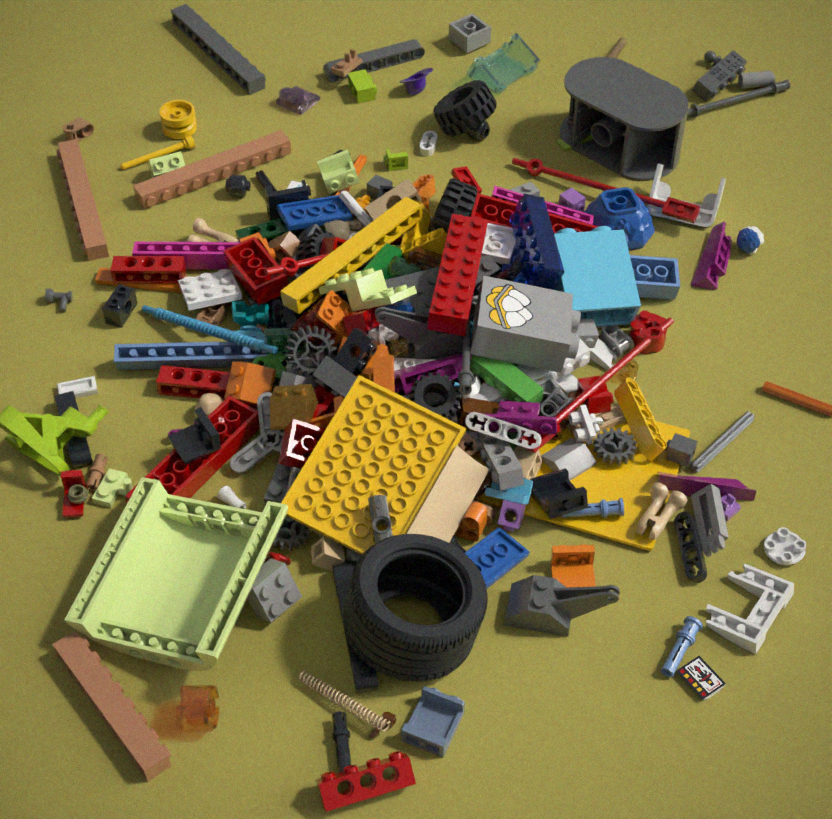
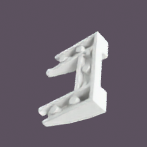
M598 338L595 348H589L590 359L606 370H609L614 366L611 362L612 359L617 360V355ZM571 373L555 380L566 396L571 391H577L578 379Z
M744 564L743 569L745 572L736 575L731 571L728 573L727 578L760 597L746 620L708 604L707 613L711 614V620H706V625L727 640L756 654L765 641L766 633L782 608L785 609L793 596L794 583Z

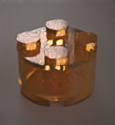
M215 685L181 686V703L176 707V718L181 719L182 731H213V729H216L219 720V707H216L215 699H219L217 687Z

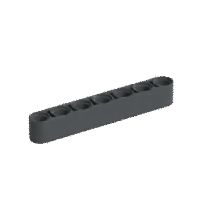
M416 39L360 53L357 54V57L361 58L363 62L351 72L365 69L369 73L417 60L424 56L425 50ZM344 58L327 62L323 66V72L331 82L348 78V74L342 77L333 74L331 71V67Z

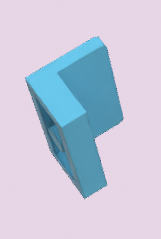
M524 479V485L500 490L497 483L494 484L492 480L491 488L486 487L485 495L528 504L533 481Z

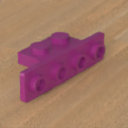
M500 401L497 414H484L539 434H557L556 417L538 416L540 411L539 403ZM485 418V422L477 419V423L483 426L482 430H484L487 418ZM497 422L490 423L489 430L498 431L499 424ZM510 428L508 430V432L518 433L517 429Z

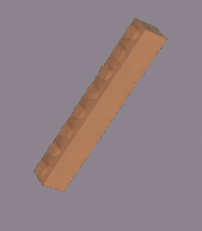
M75 630L52 644L60 662L146 781L149 782L170 768L169 757L171 753L165 744L160 745L158 742L159 737L153 728L148 729L146 726L147 721L141 712L137 714L134 710L135 705L129 696L125 698L122 694L124 690L118 681L113 682L110 670L106 665L102 667L100 664L101 659L95 650L93 652L90 651V644L85 636L80 637Z

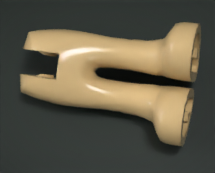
M196 218L193 223V231L195 233L214 238L218 242H239L237 238L208 227L202 218ZM191 234L187 242H212L196 234Z
M658 482L654 483L650 488L652 502L641 517L636 529L638 534L643 535L648 525L652 526L653 528L649 535L651 540L659 537L673 513L682 509L687 503L686 496L679 491H673L668 498L669 492L667 487ZM668 498V501L660 516H655Z

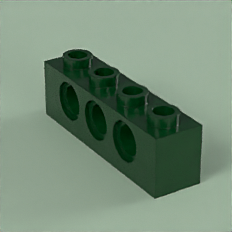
M279 218L235 230L238 240L259 232L262 238H266L269 243L271 240L288 232L283 220ZM306 228L291 230L290 232L298 239Z

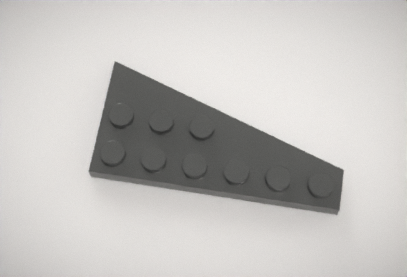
M490 255L481 256L475 287L482 283L483 276L491 277L500 270ZM440 267L385 280L387 288L393 287L394 290H396L395 287L405 284L407 287L415 286L416 294L395 303L411 302V307H414L415 313L418 314L430 308Z

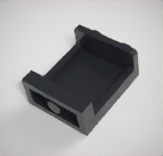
M301 180L302 187L274 192L271 185L264 186L267 214L270 221L281 218L277 211L278 204L310 200L311 189L310 186L306 185L305 180Z
M566 468L530 479L533 481L531 496L550 519L588 508L587 490L584 487L576 488L570 482L569 473Z

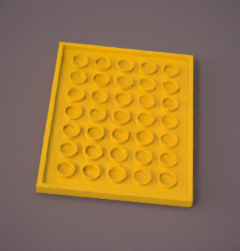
M359 375L281 504H287L288 506L286 516L363 555L369 547L375 544L368 498L374 495H383L387 499L393 536L407 534L455 447L458 446L465 434L466 428ZM383 524L377 526V529L380 531L388 528Z

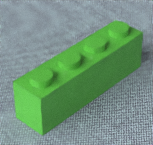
M476 355L472 356L470 362L471 371L484 379L489 386L497 389L504 398L509 399L511 402L539 403L542 401L544 388L509 361Z

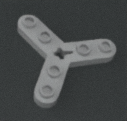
M270 392L262 393L257 399L261 435L231 458L230 466L237 474L248 472L272 452H281L284 432H281V430H271L270 397L272 395ZM269 436L275 437V441H276V442H275V443H272V442L267 443V442L269 441V438H268V437H269Z

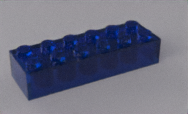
M524 193L522 199L517 203L515 212L510 216V224L512 225L513 236L516 240L522 273L526 280L525 284L554 290L565 271L544 197Z

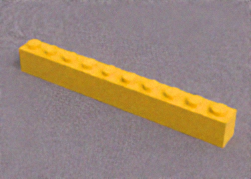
M404 197L282 289L283 305L300 314L324 295H320L318 287L324 286L325 281L334 278L337 280L338 276L347 273L349 276L375 256L386 243H392L423 219L422 204L408 197Z

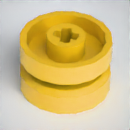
M172 100L161 106L159 110L162 132L165 136L172 139H184V137L193 135L196 132L197 123L192 103L186 100Z

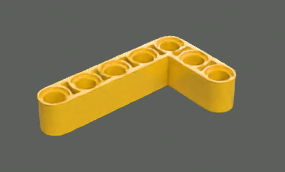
M421 201L417 202L422 204L423 219L403 233L400 249L406 261L410 250L414 251L416 246L438 254H442L444 251L447 233L443 228L428 233L431 215ZM418 258L417 261L423 262V261H426V260L421 259V258Z

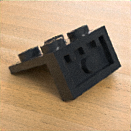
M201 407L194 410L195 419H193V425L168 435L169 441L184 464H188L221 449L219 433Z

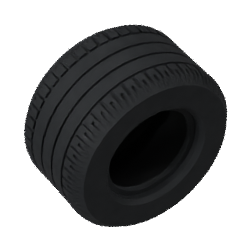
M399 534L387 537L369 547L355 565L343 608V626L346 638L353 651L365 664L377 670V672L385 674V676L408 682L439 679L457 669L466 660L473 648L487 610L488 596L486 584L475 563L460 549L442 539L422 534ZM398 596L419 598L430 604L437 611L442 623L419 625L407 622L394 615L384 605V602Z

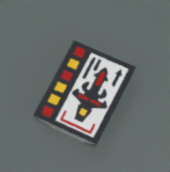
M700 656L676 670L703 700L709 699L726 685Z

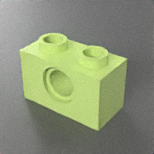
M181 151L150 159L147 162L152 178L185 166Z

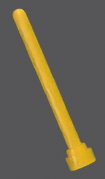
M191 135L184 137L180 143L122 163L120 168L125 170L183 148L190 150L195 148V142Z

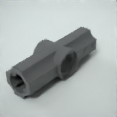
M374 495L368 498L373 535L376 543L393 536L386 496ZM383 524L388 528L380 531L377 529V526Z

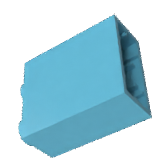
M599 226L590 232H576L572 228H565L552 234L546 255L553 290L573 294L572 310L581 312L580 319H594L596 326L631 324L641 307L624 230H611L608 226Z

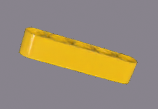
M626 378L616 388L614 395L641 453L646 459L653 461L667 448V444L638 384L631 378Z

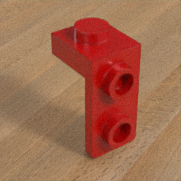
M82 470L61 471V480L64 487L62 515L64 518L82 517L84 515L85 501L80 504H74L68 499L69 489L73 485L79 484L84 487L86 485Z

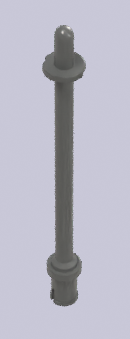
M789 80L772 82L769 87L701 106L691 104L687 116L698 117L699 112L770 92L773 95L778 94L779 91L790 89V82H788Z
M473 302L466 334L463 336L462 371L458 374V381L460 382L459 392L461 391L463 395L471 393V383L474 380V375L470 371L471 315L475 313V304Z

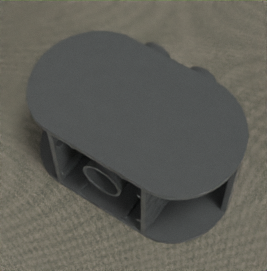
M611 57L585 59L576 63L568 70L565 75L564 86L567 93L571 96L569 115L560 126V138L572 146V150L627 179L635 181L654 180L658 164L664 165L661 178L670 174L677 167L689 107L688 99L682 90L641 68ZM568 119H572L573 124L567 123ZM590 134L592 135L593 140L578 144Z

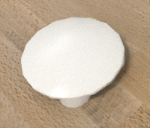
M785 527L771 533L764 541L766 555L778 564H795L802 560L805 555L806 542Z

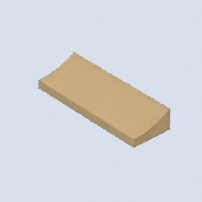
M456 446L407 534L433 536L449 543L490 469L474 460Z

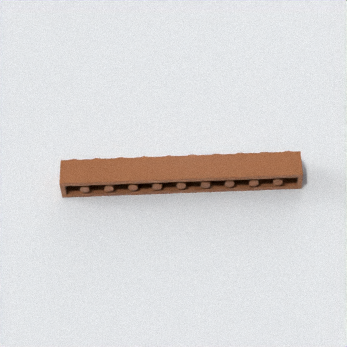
M282 130L135 184L133 185L135 198L143 209L152 207L231 175L291 153L290 139Z
M78 140L59 142V149L56 152L68 198L72 200L70 205L72 211H74L72 213L76 222L77 232L79 233L80 244H82L83 255L87 254L89 261L109 257Z

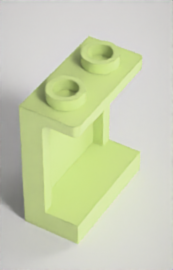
M348 150L317 161L329 194L360 183Z

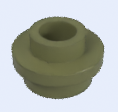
M77 484L69 489L68 499L71 503L80 504L87 500L88 490L84 486Z

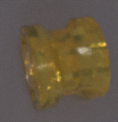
M401 337L399 340H389L390 353L394 358L398 355L408 356L406 338Z
M631 360L619 371L618 376L622 382L626 378L636 381L639 369L637 362Z

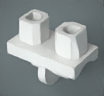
M382 324L369 330V335L378 340L379 345H385L386 340L392 342L399 337V334Z
M581 405L578 411L569 414L568 419L571 426L580 424L581 428L574 431L576 442L586 441L587 445L593 444L592 439L596 437V433L600 432L599 427L603 424V420L600 417L596 418L594 413L589 415L586 405Z

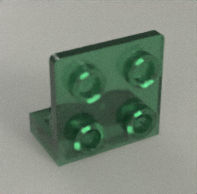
M302 327L265 329V343L277 347V354L289 352L290 350L285 348V345L291 346L287 339L291 338L294 340L295 337L292 333L295 332L299 335L298 329ZM302 341L298 345L296 353L302 350Z

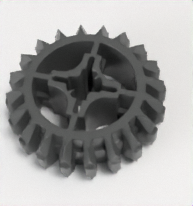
M306 326L305 332L302 328H299V335L295 332L292 333L295 337L294 340L291 338L287 339L291 346L285 345V348L290 350V352L285 353V356L291 358L286 362L287 364H292L291 369L293 371L297 369L296 373L298 375L303 373L304 377H308L310 373L311 377L315 378L313 373L325 356L335 358L336 355L331 352L336 351L337 348L331 346L335 341L329 339L331 336L329 333L324 334L325 330L323 328L318 331V327L313 326L311 331L310 326ZM308 337H318L323 343L311 344ZM302 341L303 348L296 355L297 347ZM309 346H310V348L313 349V351H312V356H313V357H311L309 354H307V353H309ZM325 348L324 356L322 360L319 361V354L322 351H324ZM310 359L314 366H303L299 363V360Z

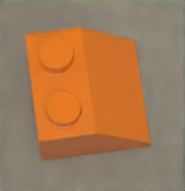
M233 361L224 398L226 399L230 395L246 405L257 406V399L262 393L272 392L276 370L248 362Z

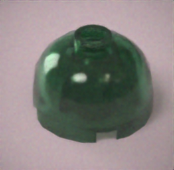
M393 256L387 267L388 279L422 270L413 263L411 265L405 263L406 259Z

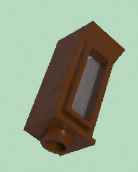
M416 246L414 251L410 250L407 261L410 262L408 268L424 271L440 267L442 255Z

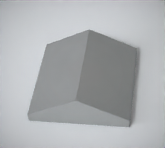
M569 438L541 455L542 460L554 472L566 468L569 473V480L579 476L597 463L586 445L582 442H576L573 438Z

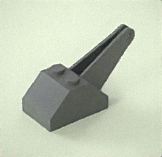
M379 307L375 310L378 323L411 341L416 359L458 354L463 351V336L427 329L430 308H427L421 314L386 307Z
M532 575L511 584L504 626L568 636L571 619L618 602L620 589L615 585L567 588L555 578Z

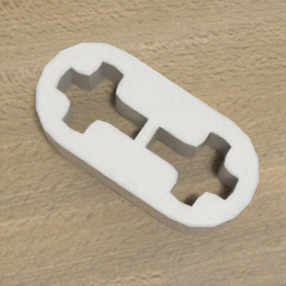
M426 131L423 134L420 143L421 155L431 156L434 154L437 145L436 132Z

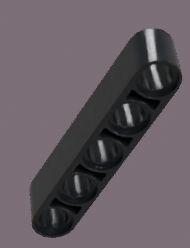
M74 391L54 395L60 416L69 407H73L79 412ZM73 436L67 443L73 468L93 463L87 438Z

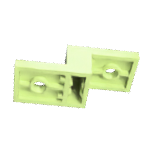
M373 268L362 271L363 274H361V271L351 273L350 276H348V273L337 277V280L335 278L324 282V286L318 287L320 295L327 294L330 290L334 292L346 290L352 311L393 304L417 293L415 286L407 287L406 284L395 287L396 290L393 287L387 288L382 269L374 271Z

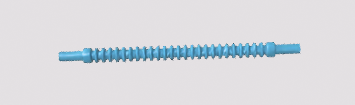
M146 305L142 307L143 312L151 314L157 319L259 352L278 353L277 347L266 344L263 340L159 307L153 308Z

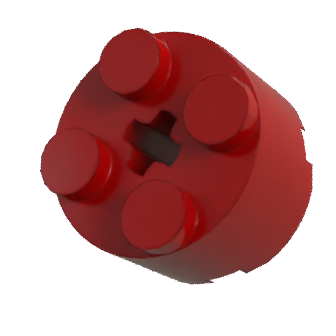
M646 310L636 315L634 321L630 324L629 331L634 347L645 339L644 332L647 328L660 326L666 318ZM667 329L663 332L664 339L662 342L656 345L649 344L640 353L650 354L653 351L655 353L661 351L665 345Z

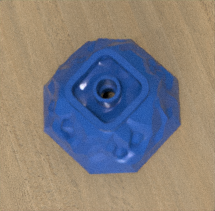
M627 187L603 191L584 211V213L594 216L593 225L608 226L611 230H624L628 250L643 248L655 232L648 208L645 207L643 201L635 192Z

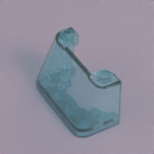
M517 33L510 37L509 43L505 42L500 49L486 58L481 56L476 58L466 74L474 81L480 80L485 82L491 91L502 93L506 90L507 86L528 72H534L538 68L537 64L540 59Z

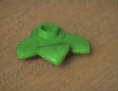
M281 352L277 354L269 353L265 357L259 356L252 362V364L256 365L263 362L264 367L275 369L274 379L281 378L283 371L287 372L282 364L286 356Z

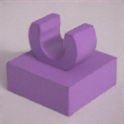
M725 494L721 497L725 521H728L740 511L741 505L735 502L736 498L731 494H728V496Z

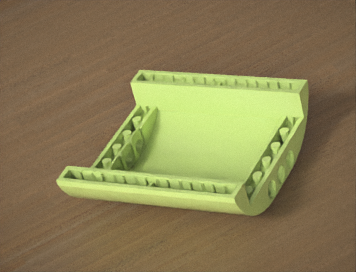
M141 477L65 617V622L90 639L132 657L185 670L204 671L213 668L288 512L287 504L268 501L263 512H257L169 495L159 480Z

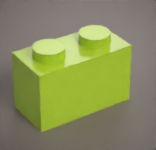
M365 69L350 72L348 74V86L357 103L376 100L377 86L373 84L371 75H368Z

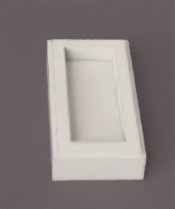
M95 376L57 383L58 394L74 391L75 398L98 394Z

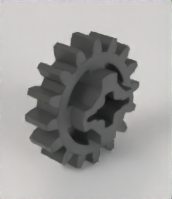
M610 427V431L603 429L602 434L597 433V438L594 439L593 451L597 452V458L602 457L603 463L609 461V465L612 466L613 462H616L620 466V462L628 464V459L633 460L634 455H636L637 441L633 440V435L628 436L627 430L621 432V428H618L617 431H614L613 427Z
M285 516L273 542V548L280 546L281 551L285 548L292 551V547L295 546L297 549H300L299 544L305 545L306 539L310 538L309 527Z

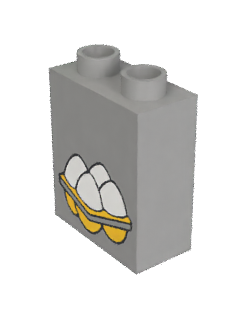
M483 276L475 306L470 354L561 373L565 359L576 358L580 342L579 336L571 335V333H577L581 317L580 311L572 310L573 294Z

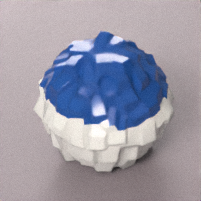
M755 226L741 229L737 236L738 248L745 253L755 254L758 247L764 243L763 233Z

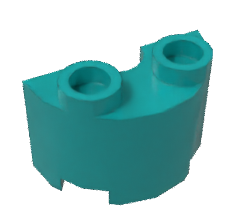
M232 301L234 323L236 322L241 327H256L257 324H267L269 320L268 303H263L259 306L255 303L252 306H248L245 302Z

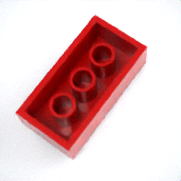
M256 237L223 250L227 267L258 306L281 296V290L289 285L287 276L282 273L265 276L264 269L279 265Z
M293 419L285 427L278 464L302 469L326 429Z

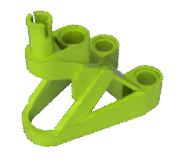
M99 404L87 418L73 407H69L61 416H53L52 414L23 413L7 405L0 412V428L8 433L5 439L11 446L61 477V471L70 470L64 461L63 447L73 436L90 437L98 429L96 425L109 411Z

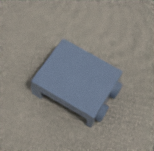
M423 686L421 698L408 724L405 723L401 730V741L444 758L464 715L465 702L457 696H449L441 693L436 688Z

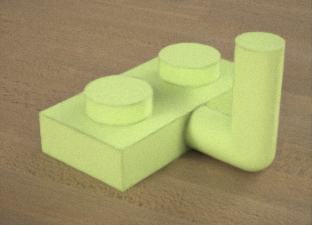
M109 468L95 491L92 502L111 508L118 495L126 496L133 489L132 481L128 478V474Z

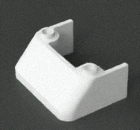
M658 164L650 198L666 202L667 198L670 197L671 188L667 183L660 182L664 165ZM721 178L717 194L710 193L706 195L702 205L692 203L700 206L701 209L694 224L663 215L662 208L650 204L647 205L649 213L658 217L709 227L715 221L726 178Z

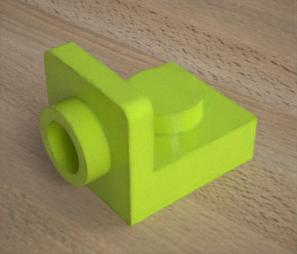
M386 149V155H383L384 165L388 166L389 171L408 169L407 152L391 154L390 150Z

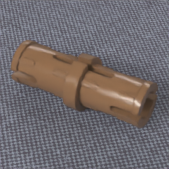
M101 453L96 454L93 466L88 472L89 478L85 488L88 490L91 486L90 492L97 490L100 480L105 475L104 468L108 457Z

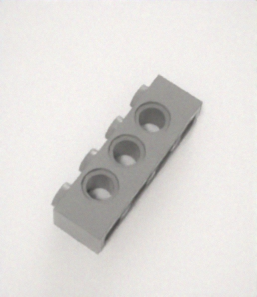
M477 432L478 440H475L478 445L477 451H480L482 461L486 462V467L490 469L488 473L491 472L493 483H497L500 490L524 485L522 467L509 443Z

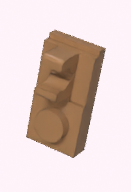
M350 49V54L345 53V58L331 67L332 73L345 77L363 61L357 57V51Z

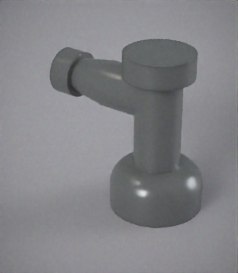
M46 288L45 301L46 303H52L54 299L60 300L59 311L64 313L66 312L67 301L72 302L73 293L72 291H68V293L54 292L53 289Z

